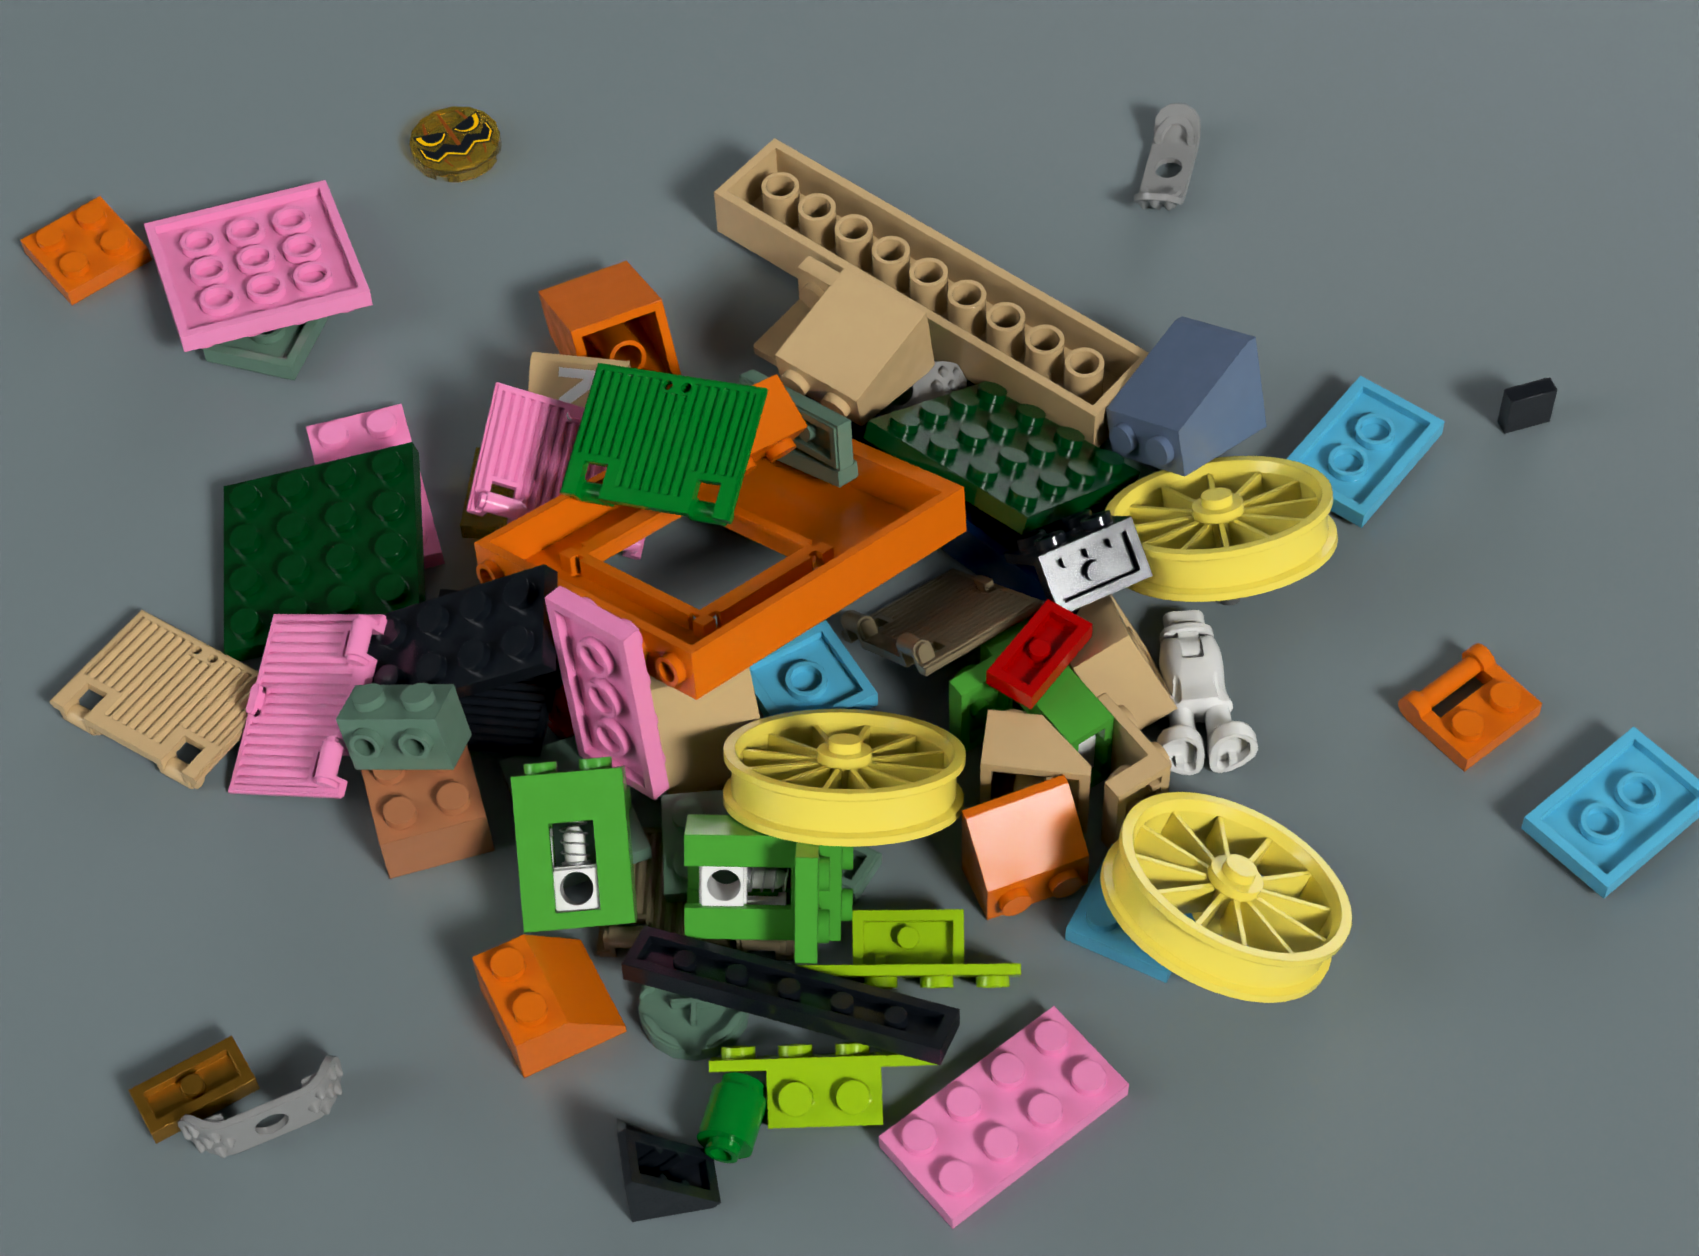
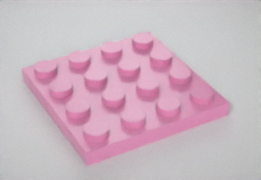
M326 180L144 223L147 239L184 352L209 348L216 344L244 337L257 336L264 332L292 325H301L308 321L340 313H349L355 309L373 305L370 289Z

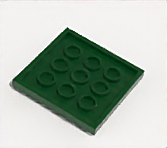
M988 381L868 420L863 437L896 458L964 486L965 501L1021 535L1114 498L1121 490L1136 482L1140 475L1138 470L1124 463V458L1121 455L1110 450L1100 449L1084 440L1085 436L1080 431L1057 425L1045 418L1046 413L1039 407L1018 403L1007 396V390L1003 386Z
M413 442L224 486L225 655L238 661L262 657L273 614H385L426 601L419 452Z

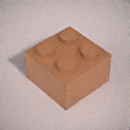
M467 745L454 770H361L379 845L390 879L495 851Z

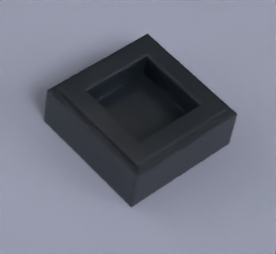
M1550 377L1504 390L1497 420L1504 434L1550 421L1557 394V388Z

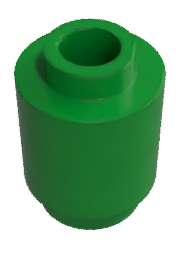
M729 1072L722 1076L720 1083L713 1086L697 1134V1141L705 1148L704 1151L707 1156L716 1161L731 1164L737 1162L738 1159L748 1158L752 1155L767 1107V1100L764 1097L766 1088L761 1081L747 1074Z

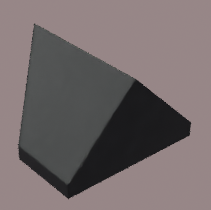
M617 1118V1137L624 1186L632 1222L711 1209L721 1204L714 1159L706 1155L704 1148L662 1138Z

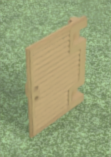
M141 610L50 700V704L58 709L63 719L93 736L103 734L156 763L160 772L189 789H199L205 781V776L242 738L248 716L246 706L252 685L256 683L259 672ZM89 689L104 697L92 710L80 705L79 699ZM186 742L202 750L190 764L177 758L176 754Z

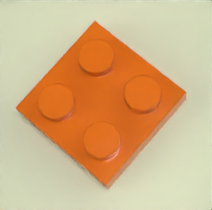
M101 196L20 240L25 254L71 305L76 304L152 260L148 247Z

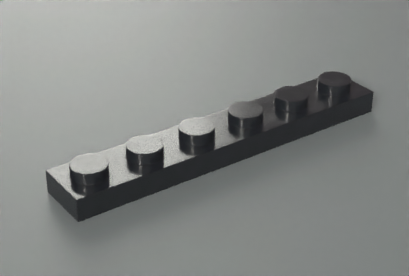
M645 925L621 963L624 980L941 1065L960 1025V1009Z

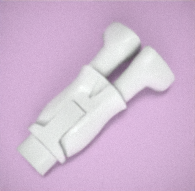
M1199 610L1166 613L1162 618L1164 629L1159 636V667L1161 676L1177 709L1165 716L1169 720V728L1161 732L1157 742L1165 749L1171 760V771L1181 775H1194L1203 768L1205 751L1203 740L1196 730L1195 723L1197 722L1206 724L1207 753L1210 768L1213 772H1228L1245 765L1255 757L1258 751L1257 738L1249 724L1242 721H1232L1230 712L1233 709V703L1225 689L1223 659L1220 648L1214 639L1211 626L1205 624L1204 615Z

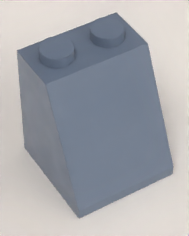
M1183 316L1176 319L1106 408L1112 451L1121 456L1185 477L1267 427L1256 337Z

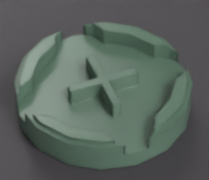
M643 984L639 996L640 1003L638 1008L644 1034L656 1049L672 1058L697 1061L716 1057L721 1054V1047L735 1045L747 1028L750 1014Z

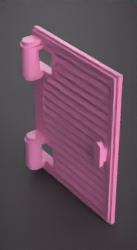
M496 382L466 511L482 517L487 512L508 518L507 524L561 495L560 490L585 408ZM589 464L585 479L588 480L605 471L607 467ZM495 484L514 490L513 498L490 492L491 485ZM645 538L624 549L622 556L640 560Z
M273 614L257 681L250 690L246 706L248 716L228 793L336 799L344 797L348 781L338 777L337 774L342 756L350 755L336 718L355 685L370 684L373 681L377 659L368 655L367 652L371 636L384 635L387 623L385 615Z

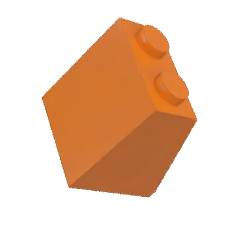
M627 260L538 291L549 333L560 354L630 361L631 368L681 375L662 299ZM672 384L668 385L666 390H669Z

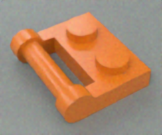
M1475 643L1462 653L1461 661L1419 692L1412 690L1399 699L1398 707L1410 724L1465 772L1539 716L1542 702L1495 662L1494 656L1487 647L1480 643ZM1473 677H1476L1484 684L1442 717H1439L1432 711L1433 707Z

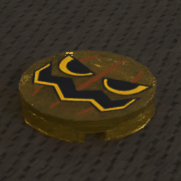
M452 106L434 111L421 119L412 130L409 145L416 168L425 176L437 180L436 176L447 177L448 182H463L479 177L494 166L497 162L496 156L499 150L501 153L502 141L496 121L488 114L471 107Z

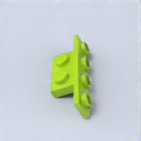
M964 909L853 910V965H796L841 978H864V984L882 989L898 988L897 978H920V988H954L953 977H976V988L1010 987V977L1021 976V963L964 964Z
M856 1042L835 1043V1053L813 1054L812 1044L778 1045V1055L756 1056L755 1046L752 1045L721 1047L722 1057H712L708 1061L709 1072L766 1071L768 1129L883 1125L881 1067L937 1065L889 1051L870 1052L869 1046Z

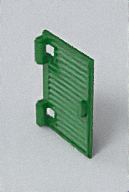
M598 363L560 493L565 496L574 497L581 502L610 507L622 505L686 516L693 521L722 526L731 524L734 520V510L768 389ZM672 384L669 390H666L667 386ZM589 464L607 467L602 484L588 482L585 479ZM701 483L720 486L716 503L701 501L697 498Z

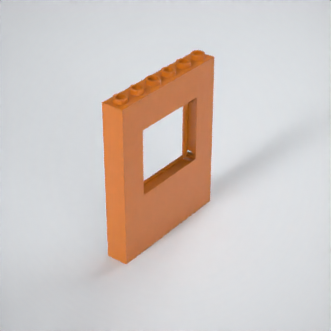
M852 439L853 459L857 461L858 477L840 488L780 461L770 462L768 457L765 456L755 461L757 467L744 476L734 510V520L731 524L723 527L787 557L700 610L603 562L682 517L681 515L622 505H614L613 507L581 502L574 497L562 494L474 542L478 564L476 574L479 582L482 584L543 564L558 572L557 587L562 586L580 597H588L600 608L620 619H628L639 628L643 638L642 647L648 674L667 686L673 687L697 700L966 532L964 486ZM606 470L587 481L602 484ZM701 483L697 498L701 501L716 503L720 486ZM715 615H716V617H717V628H716V620H715V618H713V616H715Z

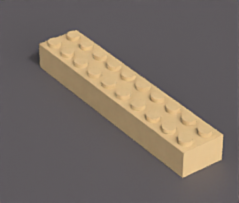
M775 138L714 191L718 232L797 279V267L808 256L815 258L840 273L844 268L851 270L927 312L935 361L956 363L962 369L965 378L974 384L988 381L1003 386L1007 390V396L1020 404H1030L1039 407L1046 413L1045 418L1059 426L1070 427L1080 431L1085 436L1084 440L1098 448L1109 438L1106 408L1144 361L1149 352Z

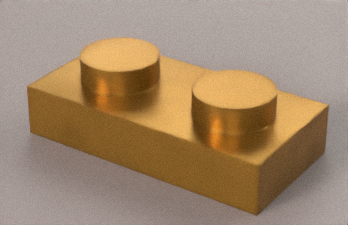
M230 1036L132 1087L128 1091L157 1144L181 1131L178 1121L183 1115L188 1114L204 1119L259 1090L260 1087L233 1036Z

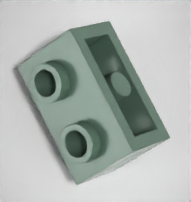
M370 683L355 685L336 718L355 770H454L472 735L454 684L416 683L413 685H379Z

